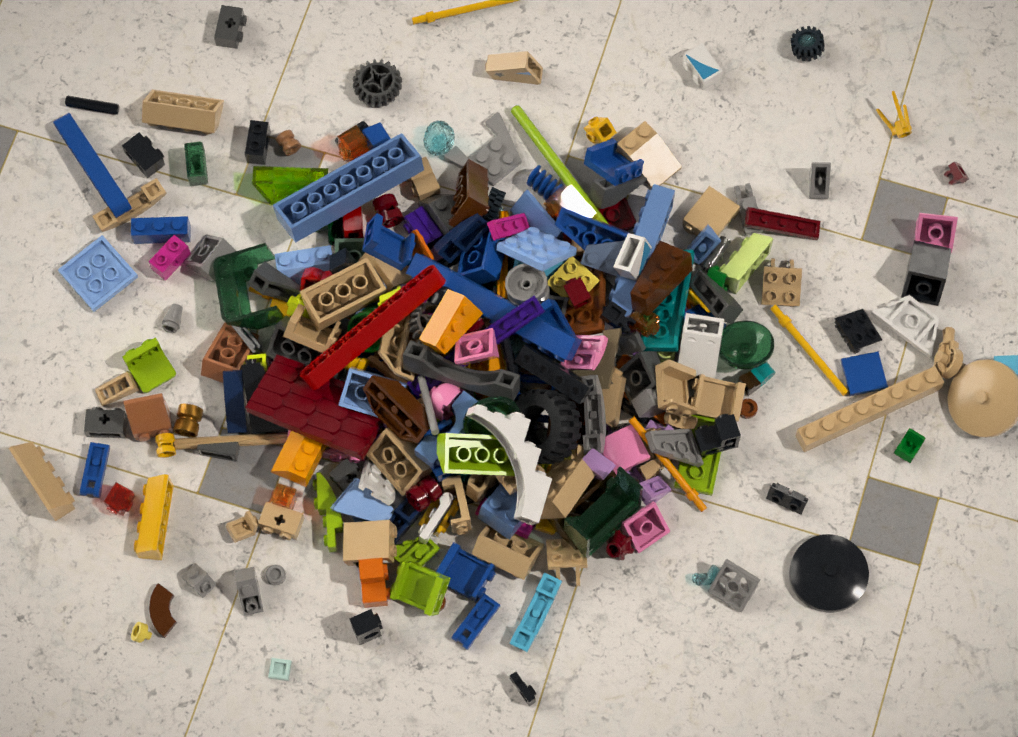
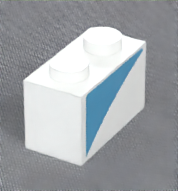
M703 43L684 53L683 67L686 71L691 72L695 84L700 85L703 90L722 79L723 71Z
M630 233L627 234L613 266L621 277L635 281L638 280L652 248L646 238Z

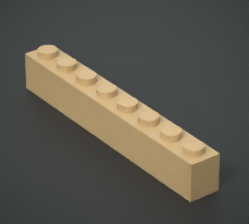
M936 366L798 428L795 436L805 453L941 390L944 381Z

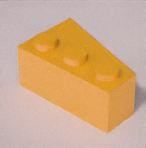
M448 289L419 340L431 349L446 354L481 317L483 312L466 296Z

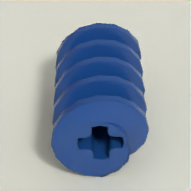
M538 165L530 173L527 185L532 187V190L538 191V195L543 196L545 201L549 200L551 206L555 205L563 194L566 195L568 189L566 188L562 191L563 184L556 186L558 180L555 179L551 182L552 175L550 174L545 177L547 171L539 172L541 166Z

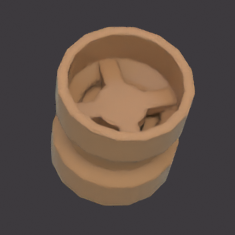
M291 130L283 131L276 138V142L283 147V152L287 156L293 155L301 148L300 142L294 138Z

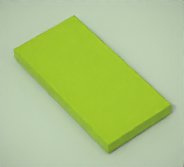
M691 415L698 420L696 427L691 429L693 436L698 427L714 425L715 419ZM721 452L701 457L704 464L700 467L679 461L678 471L691 488H695L700 494L712 496ZM675 480L674 488L682 489Z

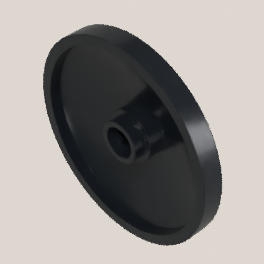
M824 534L812 537L800 545L791 560L789 577L795 594L805 605L820 612L834 613L846 610L859 601L868 584L869 568L864 554L853 542L838 535Z

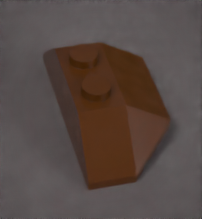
M376 375L370 377L363 391L367 395L372 412L399 439L419 443L429 430L425 407L399 381Z

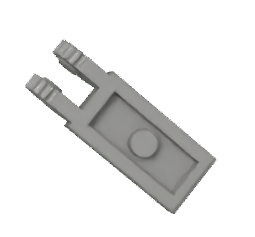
M750 183L745 184L747 198H742L739 186H734L736 204L740 206L739 216L745 236L764 232V230L744 226L746 209L748 207L758 209Z

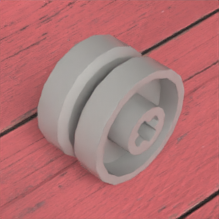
M520 264L511 269L505 278L508 299L518 306L533 295L536 296L540 304L549 298L550 289L544 271H540L527 264Z

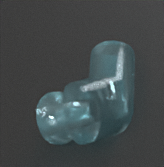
M712 565L707 573L693 574L692 582L698 586L710 585L720 569Z

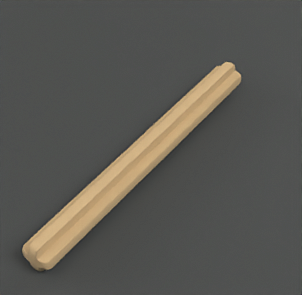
M288 432L176 438L174 447L176 450L197 449L199 444L238 442L239 446L285 444Z

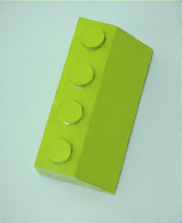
M439 433L437 435V456L443 473L515 476L505 449L494 435Z

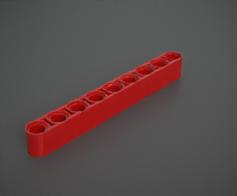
M435 265L426 267L307 365L300 373L301 378L312 390L319 389L445 284L446 279Z

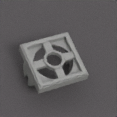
M726 559L708 592L742 612L755 593L761 579ZM728 572L737 573L734 579L724 577ZM742 577L748 583V591L741 587L740 580ZM720 582L725 585L726 594L723 592ZM729 582H735L738 585V590H730L728 587ZM738 593L744 596L740 599L731 598L733 594Z

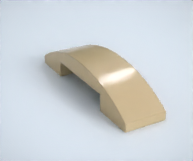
M155 178L142 186L140 192L127 199L132 207L130 211L115 218L110 208L107 207L92 217L102 232L108 231L144 213L167 193L158 179Z

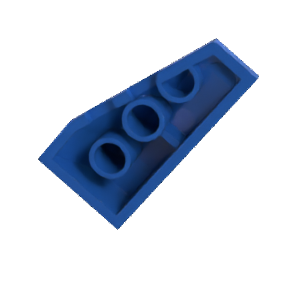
M561 207L555 222V226L576 242L583 250H585L586 245L623 241L629 233L564 207Z

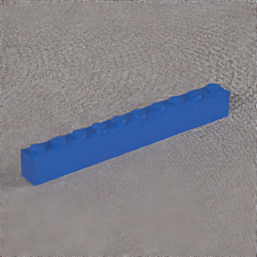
M415 253L406 274L412 276V280L426 267L435 265L446 279L443 286L450 287L454 292L466 296L483 312L480 318H489L491 324L518 306L423 254ZM537 317L513 334L514 336L516 334L522 336L521 340L528 344H537L538 349L545 353L549 351L554 353V358L562 362L565 360L572 361L582 342L578 337L540 317Z

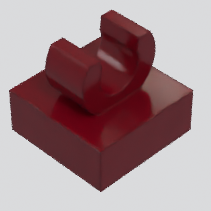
M955 161L948 165L950 170L944 173L946 177L951 174L953 175V179L949 181L951 185H955L958 181L964 183L969 180L961 164Z

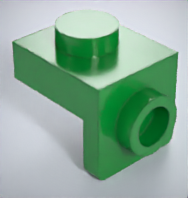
M909 428L894 454L911 463L926 438Z

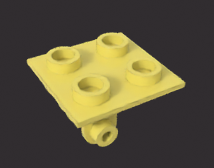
M572 256L550 277L548 285L555 294L557 293L561 297H568L564 290V285H566L568 280L581 277L588 292L600 280Z

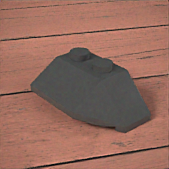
M435 194L418 202V205L420 207L423 206L443 236L454 228L448 225L450 218L454 216L451 214V209L453 206L455 207L456 203L453 201L454 194Z

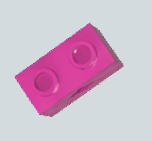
M173 235L149 260L151 269L166 281L191 254L189 247L177 236Z

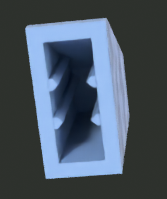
M354 478L330 507L333 511L368 521L389 520L393 515L391 512L394 509L371 496L372 491L365 488L363 491L359 489V478Z

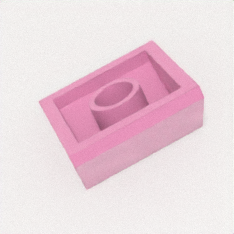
M919 213L916 221L915 240L951 248L952 253L958 217Z
M493 328L464 334L455 343L454 362L456 365L463 366L500 358Z
M654 501L621 524V531L627 537L631 535V544L638 553L670 532Z

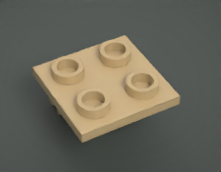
M771 258L770 267L764 266L761 304L800 306L802 268H794V259L789 260V268L775 267V259Z
M564 539L546 540L548 570H556V578L560 580V568L575 567L576 586H580V568H587L586 542L578 550H575Z

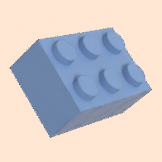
M500 484L482 504L478 519L509 540L524 523L514 519L517 491L510 495L503 485Z

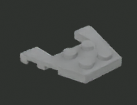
M499 112L485 122L486 126L496 137L472 157L468 158L457 146L443 155L446 161L456 164L459 168H462L468 159L488 169V183L493 186L522 163Z

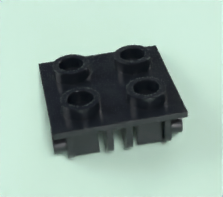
M864 309L835 318V328H837L842 338L846 337L844 342H848L847 346L850 352L854 354L860 352V348L882 341L881 336Z

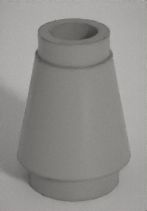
M172 304L162 320V329L166 332L176 333L180 329L183 309L181 305Z

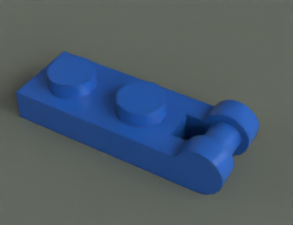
M90 442L80 495L87 496L88 494L96 498L101 497L110 445ZM89 482H95V486L89 487Z
M484 593L451 639L456 642L459 641L463 644L462 647L468 650L498 611L500 604ZM465 630L471 633L468 638L463 635Z

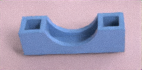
M463 391L452 404V412L456 421L448 433L467 434L471 429L470 425L475 421L466 416L468 408L482 405V403ZM426 435L415 448V456L433 469L437 465L441 466L437 456V436Z

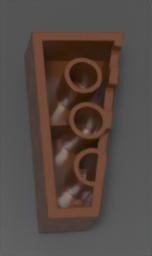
M470 159L466 161L458 173L455 188L457 191L453 198V201L456 203L455 207L453 206L451 209V214L454 216L450 218L448 224L452 227L457 226L477 213L480 216H485L489 210L488 169Z
M660 240L630 292L632 309L649 316L693 270L691 253Z

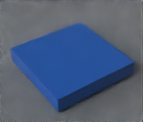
M879 351L841 359L849 396L888 388Z

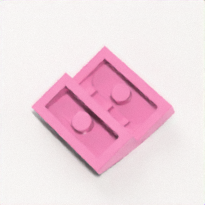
M576 335L582 342L573 360L561 361V365L569 370H595L603 357L608 338L599 335Z
M628 425L605 437L602 455L616 465L613 469L616 475L627 472L633 466L650 459L647 449L632 425Z

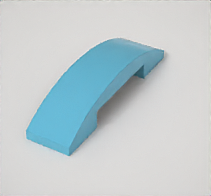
M544 572L531 603L509 644L525 652L529 651L555 600L562 583L561 580Z

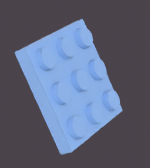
M530 227L497 243L496 250L540 271H544L576 255L577 248L570 245L569 242L561 241L551 234L541 232L538 228Z
M103 235L58 269L62 277L93 312L138 278L136 272Z

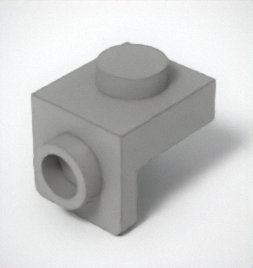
M196 563L181 576L202 598L216 586V583L208 573Z

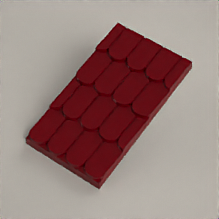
M277 354L260 381L258 388H256L250 401L245 406L246 411L363 461L383 422L378 417L339 406L345 382L331 378L319 389L312 390L300 376L301 371L306 367L305 364Z

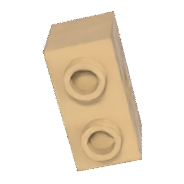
M266 502L258 525L264 533H276L285 540H291V538L297 540L305 518L303 513ZM284 520V523H281L280 526L277 524V522Z

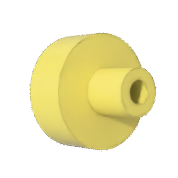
M137 622L131 633V639L138 643H142L144 639L150 640L152 632L148 631V625L142 622Z

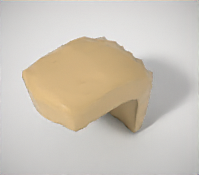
M665 412L664 422L678 429H694L698 422L694 416L683 419L672 413Z

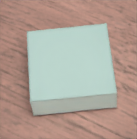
M271 658L268 678L289 681L292 661Z

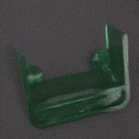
M266 243L220 256L213 263L221 317L227 325L259 330L276 325L285 317L277 306L251 313L246 282L250 280L254 270L258 268V264L275 260V255Z
M621 466L617 469V476H612L606 482L605 493L580 517L570 516L564 519V531L586 558L595 553L621 527L622 522L634 515L641 506L643 486Z

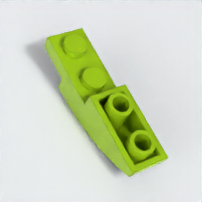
M318 472L316 473V479H313L314 491H317V498H314V508L318 509L319 515H326L323 516V528H327V535H324V547L328 546L329 552H337L336 533H344L342 516L340 512L330 509L337 499L327 480Z

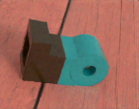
M765 360L748 373L742 374L738 378V382L746 383L744 392L749 396L770 380L776 372Z

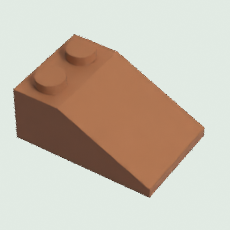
M223 324L202 360L201 375L222 383L223 371L242 370L241 365L245 364L247 355L253 354L230 324ZM251 332L258 340L260 335Z
M162 393L123 401L136 441H148L151 437H155L158 434L174 433L171 413Z

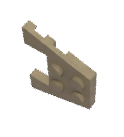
M622 329L603 330V336L608 338L603 357L595 370L571 371L578 376L598 375L601 388L610 389Z

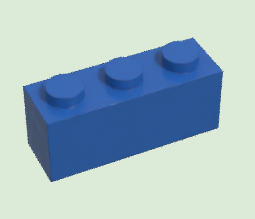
M188 216L131 218V237L134 244L167 243L173 235L183 242H191V224Z

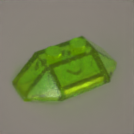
M253 166L252 185L273 206V204L327 175L328 168Z

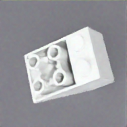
M686 313L678 363L695 369L696 376L704 374L705 377L715 379L724 319Z

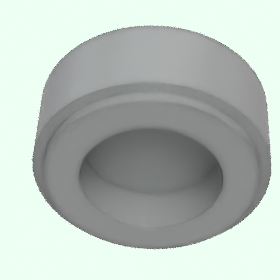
M272 565L266 571V578L270 584L280 585L285 581L286 573L282 566Z

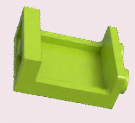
M403 561L397 568V578L390 588V599H397L424 610V614L429 616L438 615L451 578L412 561Z

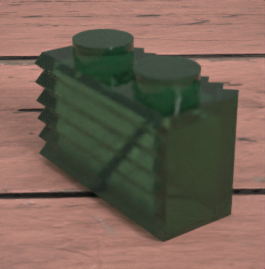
M201 141L185 143L187 178L190 186L208 184L206 155L203 143Z

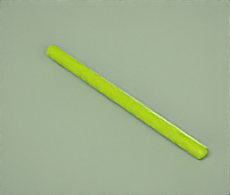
M519 105L514 106L511 109L513 116L572 192V195L587 215L608 224Z

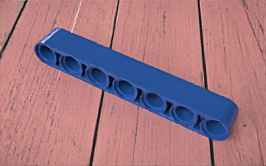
M67 113L53 121L57 131L115 218L130 211L132 207L71 114Z

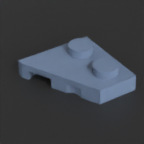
M625 240L586 245L580 263L617 276L618 272L613 266Z

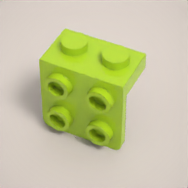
M156 337L145 340L141 346L128 350L122 356L143 393L152 391L176 376V371L162 351Z

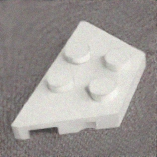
M910 295L872 311L871 315L926 357L931 358L940 319L938 316Z
M368 457L364 462L358 488L362 491L365 488L372 491L371 496L390 506L395 500L397 490Z

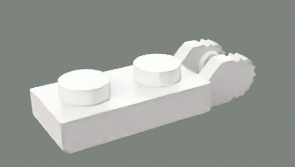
M446 492L442 494L439 499L438 509L434 508L429 515L430 521L428 524L421 526L418 532L421 543L427 544L453 503L451 493Z

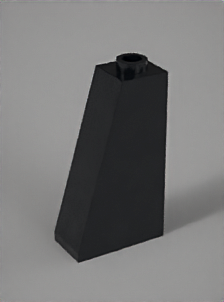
M257 359L245 360V364L241 365L247 403L266 374L262 362H257ZM249 413L252 434L286 429Z

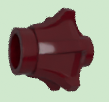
M616 530L615 535L612 537L607 536V554L612 558L618 557L620 560H624L627 554H633L634 549L631 547L630 541L632 539L631 535L627 537L621 534L620 530Z

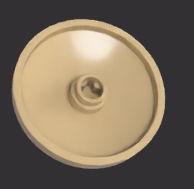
M978 360L963 367L953 378L948 391V408L954 422L963 431L978 437H995L1008 431L1018 421V375L1007 365L994 360Z

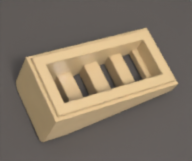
M127 371L96 388L95 392L101 405L106 406L140 389L133 375ZM118 384H121L123 388L122 391H120ZM111 387L114 388V390H115V392H116L115 395H113V392H112V390H111ZM104 390H106L109 395V398L107 399L103 392Z
M656 457L641 465L639 473L644 481L655 477L665 466Z

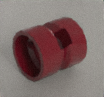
M384 194L372 202L375 212L383 216L382 226L392 228L403 222L404 217L401 209L398 208V202L394 194Z
M431 476L424 477L418 482V486L414 485L405 492L407 500L418 512L423 511L430 505V502H435L443 494L440 486Z

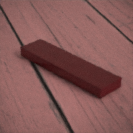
M748 207L746 209L744 226L818 240L821 221Z

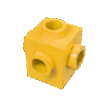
M593 117L588 121V125L584 127L586 136L592 143H602L610 140L617 133L608 117Z

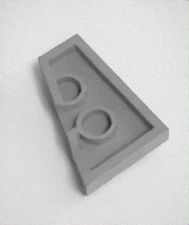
M691 429L649 431L645 434L652 453L697 467L704 464Z

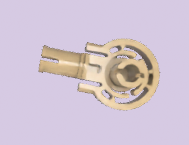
M952 327L943 329V342L939 344L933 367L936 366L941 377L949 379L966 366V364L962 363L963 353L959 349V343L955 341V329Z

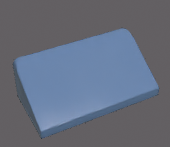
M707 224L686 250L694 251V262L700 265L721 242V239L711 226Z

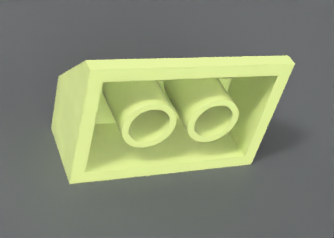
M753 233L750 238L746 237L743 240L740 250H735L729 258L730 262L727 265L723 264L719 269L720 272L727 274L725 284L729 286V290L736 294L770 254L773 238Z

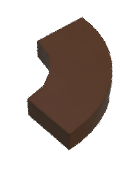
M158 583L150 598L149 612L154 627L165 638L177 624L170 612V605L174 594Z

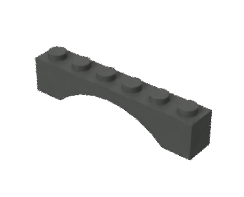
M263 262L254 270L248 282L249 286L262 295L274 297L288 302L292 295L296 297L301 291L299 284L267 262ZM347 317L339 321L341 322L339 329L342 330L339 339L348 332L347 328L350 319ZM334 323V324H332V325H330V326H328V327H330V328L333 329L334 326L336 325V323Z
M411 340L403 353L404 370L513 404L520 390L519 374L503 369L480 371L456 365L436 353L429 346Z

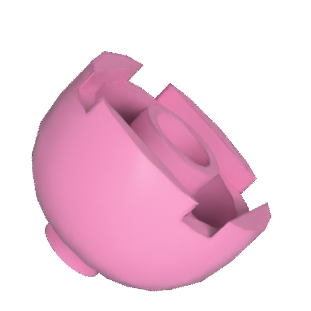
M443 383L438 387L434 386L430 390L429 394L435 417L439 421H447L454 415L452 404L465 391L464 389L449 383Z

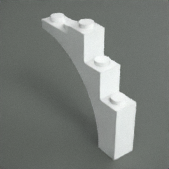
M482 405L468 408L466 416L488 429L503 446L510 459L517 485V503L514 519L529 525L538 524L552 478L547 477L543 471L535 470L541 449L535 447L536 444L524 441L531 420L525 418V415L520 412H514L505 416L499 412L492 413L487 410V407Z

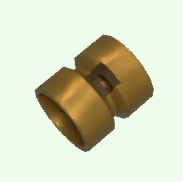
M180 404L177 411L179 419H176L173 432L184 437H197L199 432L198 422L202 419L203 409L192 404Z

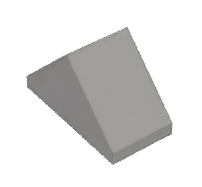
M812 162L809 172L810 198H829L830 162Z

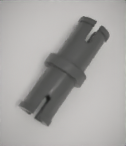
M720 236L721 242L709 254L701 266L704 271L708 265L711 268L717 265L719 260L723 259V254L731 243L727 239L722 244L726 239L725 236Z

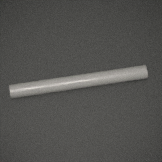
M420 375L418 376V382L432 435H438L439 428L426 378Z

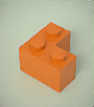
M382 558L358 560L364 608L388 606L387 600L390 599L391 593L390 587L386 588V580H389L387 563L384 564Z

